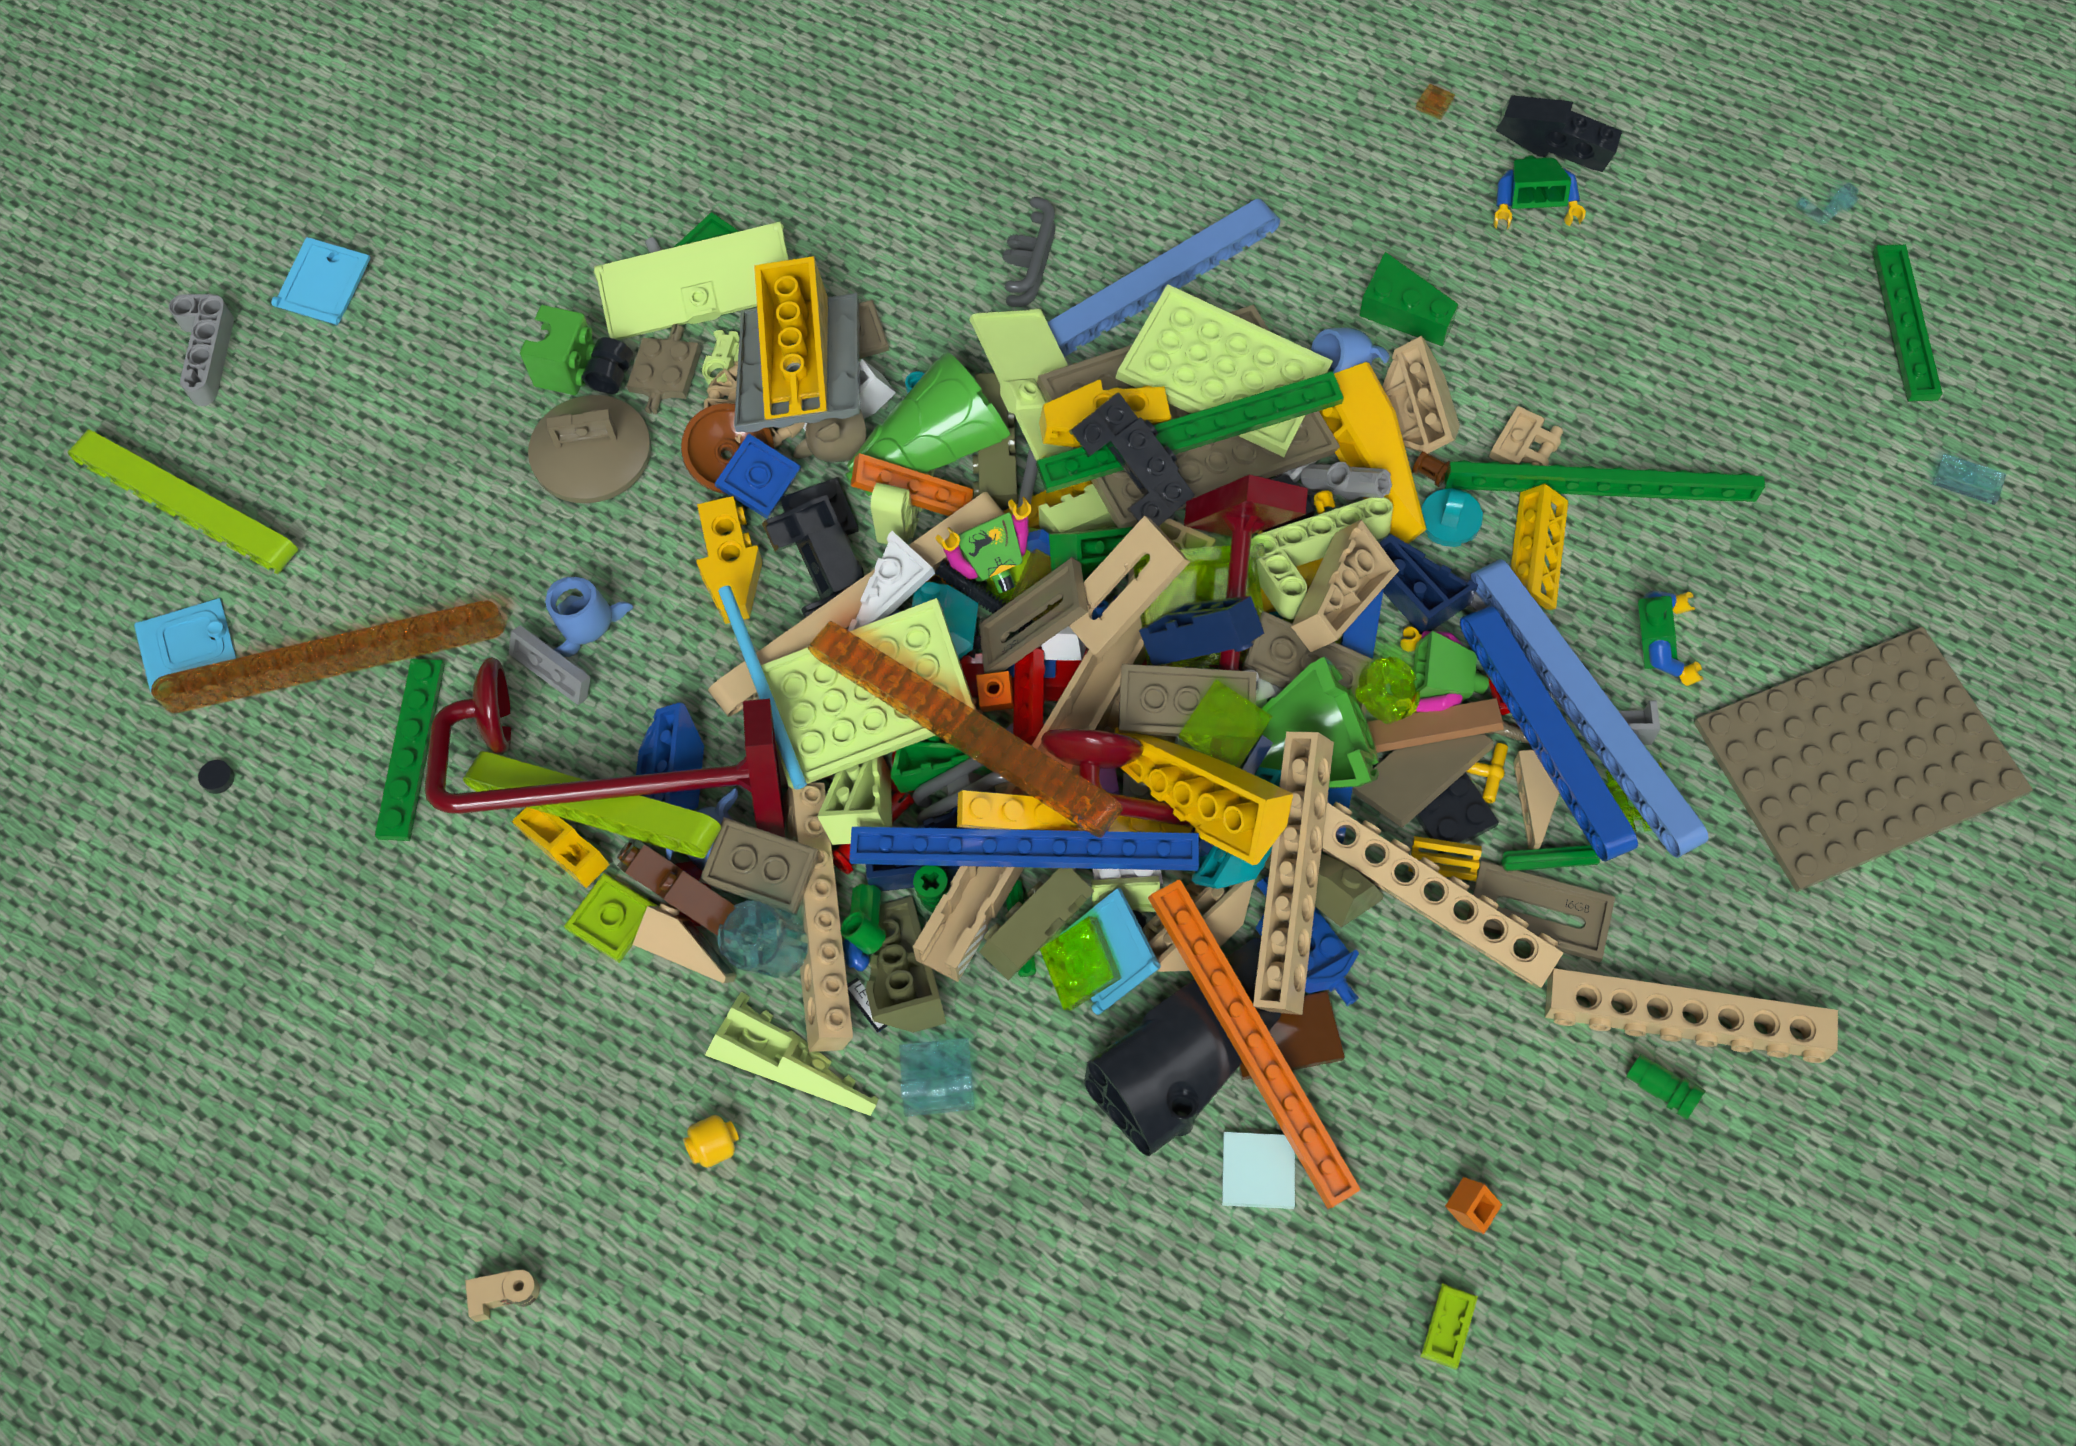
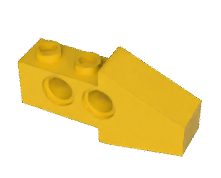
M1097 380L1043 404L1039 421L1043 444L1075 448L1082 447L1074 435L1070 434L1069 430L1118 392L1138 418L1141 417L1143 421L1148 420L1152 425L1171 420L1165 387L1143 386L1141 388H1112L1110 390H1103L1101 380Z
M734 496L697 504L708 557L696 560L702 580L725 624L730 623V620L718 592L723 586L731 587L743 620L749 619L762 567V558L758 545L752 546L749 532L743 533L742 525L747 524L743 506H736ZM731 531L727 535H722L724 532ZM737 557L734 561H728L730 558Z

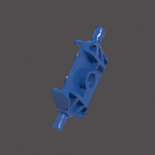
M1269 877L1261 879L1256 885L1265 897L1267 895ZM1315 907L1305 992L1314 993L1328 989L1332 992L1336 990L1348 1007L1359 999L1345 978L1359 952L1354 950L1350 953ZM1264 914L1255 928L1261 936Z

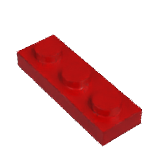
M1036 648L1015 663L1013 746L1023 750L1034 743L1044 726L1043 705L1045 695L1043 689L1045 665L1044 650Z

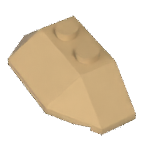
M1420 336L1394 350L1393 361L1387 371L1382 387L1396 412L1405 448L1419 452L1423 451L1428 454L1454 441L1460 424L1445 375L1425 339Z
M1255 879L1220 889L1198 885L1193 881L1185 887L1220 947L1244 924ZM1154 916L1143 927L1142 931L1161 965V968L1157 971H1190L1159 916Z

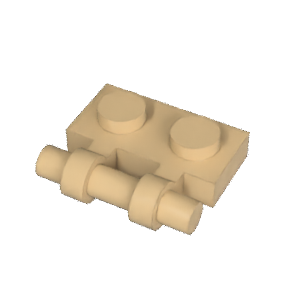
M1517 406L1493 446L1489 458L1502 464L1519 465L1521 462L1538 466H1548V458L1561 444L1560 437L1563 434V429L1559 426H1553L1550 432L1542 429L1545 418ZM1534 441L1541 445L1538 452L1530 449Z

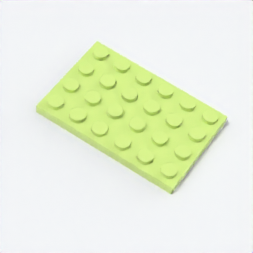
M1167 284L1120 365L1116 379L1135 388L1143 386L1165 387L1168 403L1192 414L1328 373L1333 361ZM1306 415L1238 436L1285 457Z
M937 598L761 665L807 784L979 719L941 604ZM776 743L788 786L792 789L794 788Z

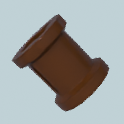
M1422 451L1412 468V473L1416 475L1420 473L1435 481V486L1440 487L1445 481L1444 478L1450 461L1444 462L1430 453L1427 454Z

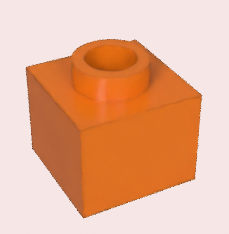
M1009 671L976 675L979 707L983 712L1014 708L1013 680ZM999 685V691L996 694H990L988 691L990 686Z
M1463 1177L1445 1207L1462 1226L1485 1234L1503 1204L1485 1184Z

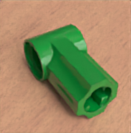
M860 884L852 890L850 914L843 921L840 931L843 937L863 953L869 955L878 951L886 938V931L879 926L881 890L875 885Z

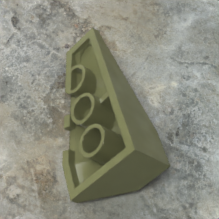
M1270 854V856L1268 857L1267 861L1265 862V867H1266L1267 869H1269V870H1270L1271 854ZM1321 854L1315 907L1341 928L1382 901L1384 895L1358 871L1346 863Z
M912 896L880 905L879 926L886 931V938L880 949L871 955L870 978L866 984V994L873 1021L913 1033L946 1024L932 968L915 959L913 945L922 931Z

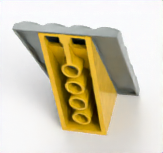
M814 256L754 265L757 308L741 310L734 419L736 432H756L768 427L784 428L795 423H817L824 419H845L860 414V322L857 293L828 297Z

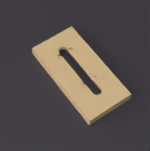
M1144 516L1084 581L1088 613L1070 624L1069 627L1094 656L1102 658L1190 561L1149 517ZM1149 554L1150 561L1138 574L1139 576L1130 582L1107 607L1100 618L1098 617L1093 620L1091 616L1093 610L1144 555Z

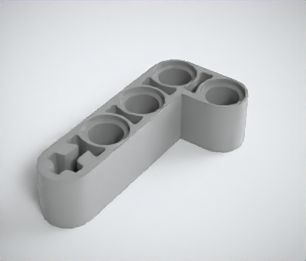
M182 294L174 297L169 303V311L180 328L186 332H191L180 384L195 405L207 406L216 399L234 317L223 299L218 295Z

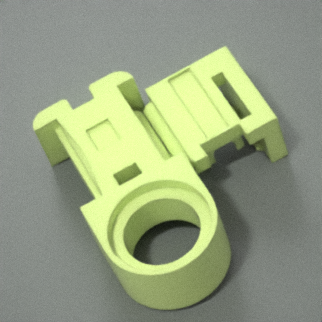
M723 330L714 331L713 334L717 341L712 356L706 355L702 367V374L708 384L714 379L710 377L713 370L725 368L728 371L729 368L734 366V362L738 361L739 334L736 331H729L728 335ZM724 373L718 377L717 382L725 383L727 381L726 374Z

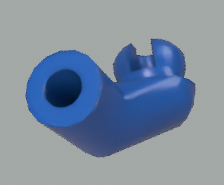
M845 938L842 944L846 965L849 968L854 967L859 972L864 971L870 962L869 956L863 954L860 949Z

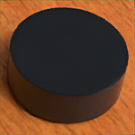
M212 760L202 766L198 773V781L207 792L218 794L231 787L234 782V772L226 762Z

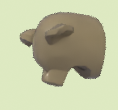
M861 408L860 414L850 418H829L817 423H807L806 438L795 448L793 457L802 459L814 455L818 460L824 462L850 461L866 441V427Z

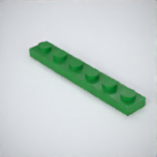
M1906 244L1877 245L1873 251V257L1907 401H1938L1943 393Z
M410 660L375 831V837L378 840H411L428 754L431 725L436 713L445 667L442 660Z

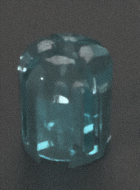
M744 901L733 906L736 909L728 915L724 925H719L717 941L720 953L738 969L768 978L787 977L794 974L803 965V961L807 957L808 943L798 940L801 937L807 936L800 917L760 901Z

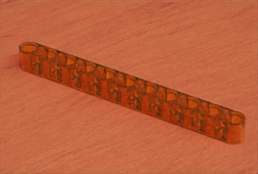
M488 600L167 674L154 681L151 692L153 697L168 712L181 713L494 639L504 632L506 623L496 604ZM493 618L489 622L484 623L487 619ZM461 625L458 629L453 630L456 626Z
M829 621L808 645L810 653L820 662L1092 835L1102 838L1123 811L1122 805L1110 794L840 625Z

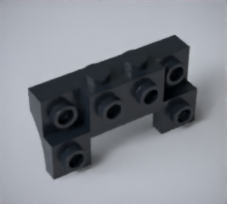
M1119 392L1069 430L1070 434L1074 435L1086 451L1087 457H1090L1106 445L1140 492L1144 494L1127 508L1129 513H1132L1138 522L1144 516H1147L1157 526H1160L1176 510L1182 507L1186 501L1191 500L1195 496L1178 473L1179 468L1175 464L1177 461L1175 454L1168 446L1163 447L1156 438L1158 432L1152 423L1148 420L1143 421L1141 417L1138 418Z
M827 495L812 499L792 510L768 518L762 523L775 552L797 545L821 600L806 605L801 609L805 618L864 577L863 567L856 560L851 549L850 539L843 532Z

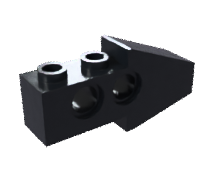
M1515 95L1510 96L1503 108L1496 129L1498 133L1537 156L1546 158L1548 153H1552L1600 172L1605 170L1616 154L1622 131L1572 111V101Z

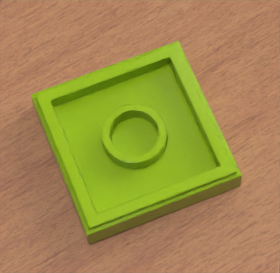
M603 873L564 925V928L620 963L633 946L632 944L647 906L657 905Z

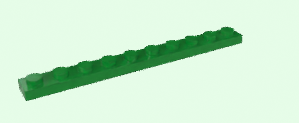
M1332 371L1153 426L1158 432L1156 438L1163 447L1168 446L1174 454H1179L1343 403L1344 397ZM1106 445L1090 457H1087L1083 447L1039 459L1036 463L1046 493L1113 474L1124 469Z
M1467 460L1450 461L1444 478L1445 489L1523 492L1546 484L1559 494L1756 502L1765 488L1764 476H1755L1749 473L1738 475L1720 474L1719 472L1690 473L1686 470L1669 472L1656 469L1627 470L1622 467L1604 469L1593 466L1565 467L1559 464L1538 466L1530 463L1519 465L1502 464L1500 462L1473 463Z

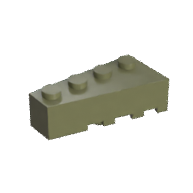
M975 374V381L981 387V392L987 398L989 404H993L1011 435L997 444L979 450L978 455H973V473L979 474V481L973 482L974 498L984 492H988L1001 510H1006L1009 508V500L1013 499L1015 504H1018L1015 415L1008 412L1000 395V383L996 374Z

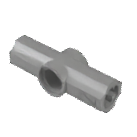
M1342 461L1336 462L1332 466L1310 464L1307 468H1303L1300 476L1302 485L1316 493L1325 490L1331 491L1333 495H1341L1347 500H1355L1358 497L1383 498L1386 494L1390 493L1392 487L1391 474L1386 469L1350 467Z

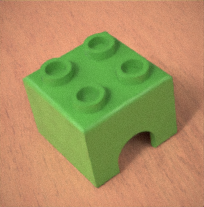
M541 305L535 320L543 322L541 330H547L548 334L545 335V339L542 341L525 340L520 350L521 358L533 386L577 395L580 387L586 385L582 379V374L588 361L593 358L591 353L595 343L592 338V328L588 327L585 316L582 313Z

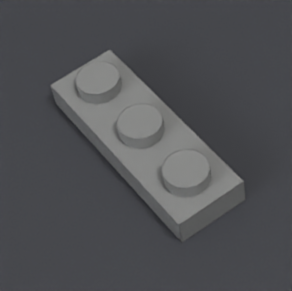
M521 625L511 631L509 655L575 704L579 705L587 699L590 684L589 675Z

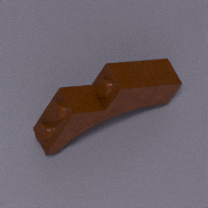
M635 839L633 844L628 841L618 854L617 858L621 861L617 866L624 873L729 944L733 942L750 917L746 912L667 860L642 841Z

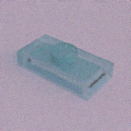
M1944 453L1939 460L1932 485L1995 505L1999 500L2006 474Z

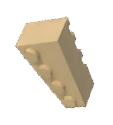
M1362 520L1335 533L1291 626L1310 652L1338 640L1399 571Z

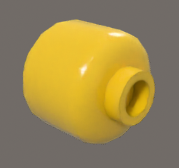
M712 1115L690 1125L687 1129L688 1137L683 1138L684 1145L693 1164L700 1163L705 1168L712 1167L731 1158L735 1153L733 1142L739 1140L731 1120L725 1123L718 1115Z

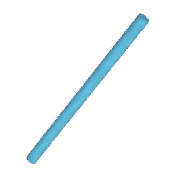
M723 586L718 592L759 699L770 698L775 740L793 787L796 790L804 788L807 785L732 589L730 586Z

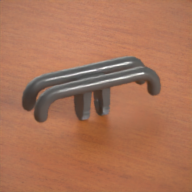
M1032 197L1030 200L1031 207L1040 209L1043 212L1036 211L1030 216L1032 222L1041 224L1037 238L1017 234L1008 236L1007 246L1012 249H1006L1003 253L1002 258L1008 264L1028 268L1023 280H1011L1005 284V289L1008 292H1025L1022 295L1007 296L1006 303L1011 307H1023L1035 300L1054 239L1055 210L1049 201L1041 197Z
M1011 745L992 746L917 787L913 793V800L916 805L925 808L916 818L918 826L922 825L924 820L931 817L934 819L957 807L958 792L962 790L996 793L995 786L1005 782L1022 784L1026 779V775L1024 772L1016 769H1001L986 776L973 773V771L996 759L1009 758L1017 760L1021 756V750ZM947 786L949 796L932 804V799L929 795Z

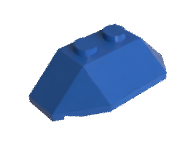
M680 702L656 709L653 716L654 722L648 728L639 748L636 775L702 769L704 744L685 704ZM700 789L640 796L695 810L699 803Z

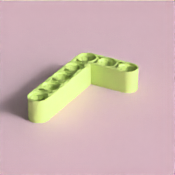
M935 469L925 472L924 474L933 476ZM876 483L871 497V513L878 543L888 545V534L893 531L909 545V538H913L919 518H916L918 511H922V508L911 504L909 489Z
M1385 497L1368 498L1254 536L1251 539L1249 570L1278 614L1286 619H1295L1307 594L1306 581L1297 570V566L1324 558L1335 533L1359 520L1364 522L1376 540L1388 536L1391 530L1393 504Z

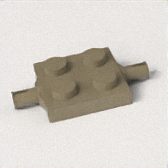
M676 324L672 325L669 338L667 339L642 338L626 387L629 392L644 394L649 397L645 407V411L649 414H652V412L657 414L662 399H686L701 354V347L699 343L680 341L684 327L679 324L677 326Z

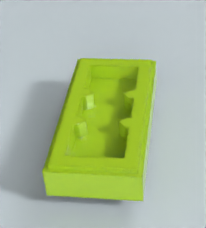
M1445 1284L1440 1286L1420 1357L1455 1370L1458 1368L1478 1296Z

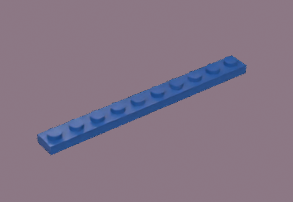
M852 827L849 859L851 864L1198 871L1199 833Z

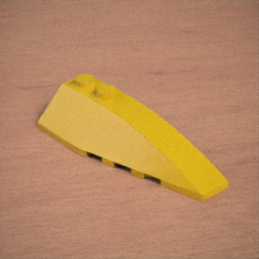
M1118 727L1115 728V733L1138 740L1144 748L1140 758L1120 768L1137 783L1143 782L1151 790V795L1159 802L1165 801L1174 809L1173 814L1180 821L1186 820L1196 828L1194 833H1199V837L1202 840L1251 865H1256L1287 827L1293 793L1245 770L1198 751L1147 734L1118 733Z

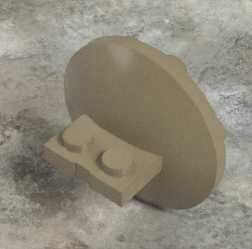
M581 396L554 407L538 422L529 441L528 458L537 481L550 494L573 503H596L623 493L640 478L649 462L651 439L643 418L629 404L609 396Z

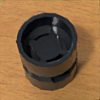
M602 337L597 340L591 353L593 358L588 361L582 374V379L593 390L613 395L620 390L625 378L624 373L627 372L633 359V352L626 344L617 339Z

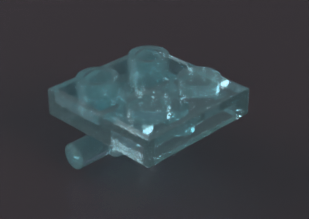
M968 1038L899 1045L902 1079L900 1086L905 1117L975 1109Z

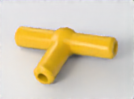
M1497 743L1495 745L1490 765L1477 762L1466 771V773L1487 777L1483 792V799L1486 803L1496 801L1500 780L1505 775L1504 764L1508 746L1504 743Z

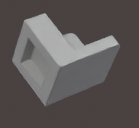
M1649 700L1644 711H1619L1643 745H1652L1660 731L1657 701Z

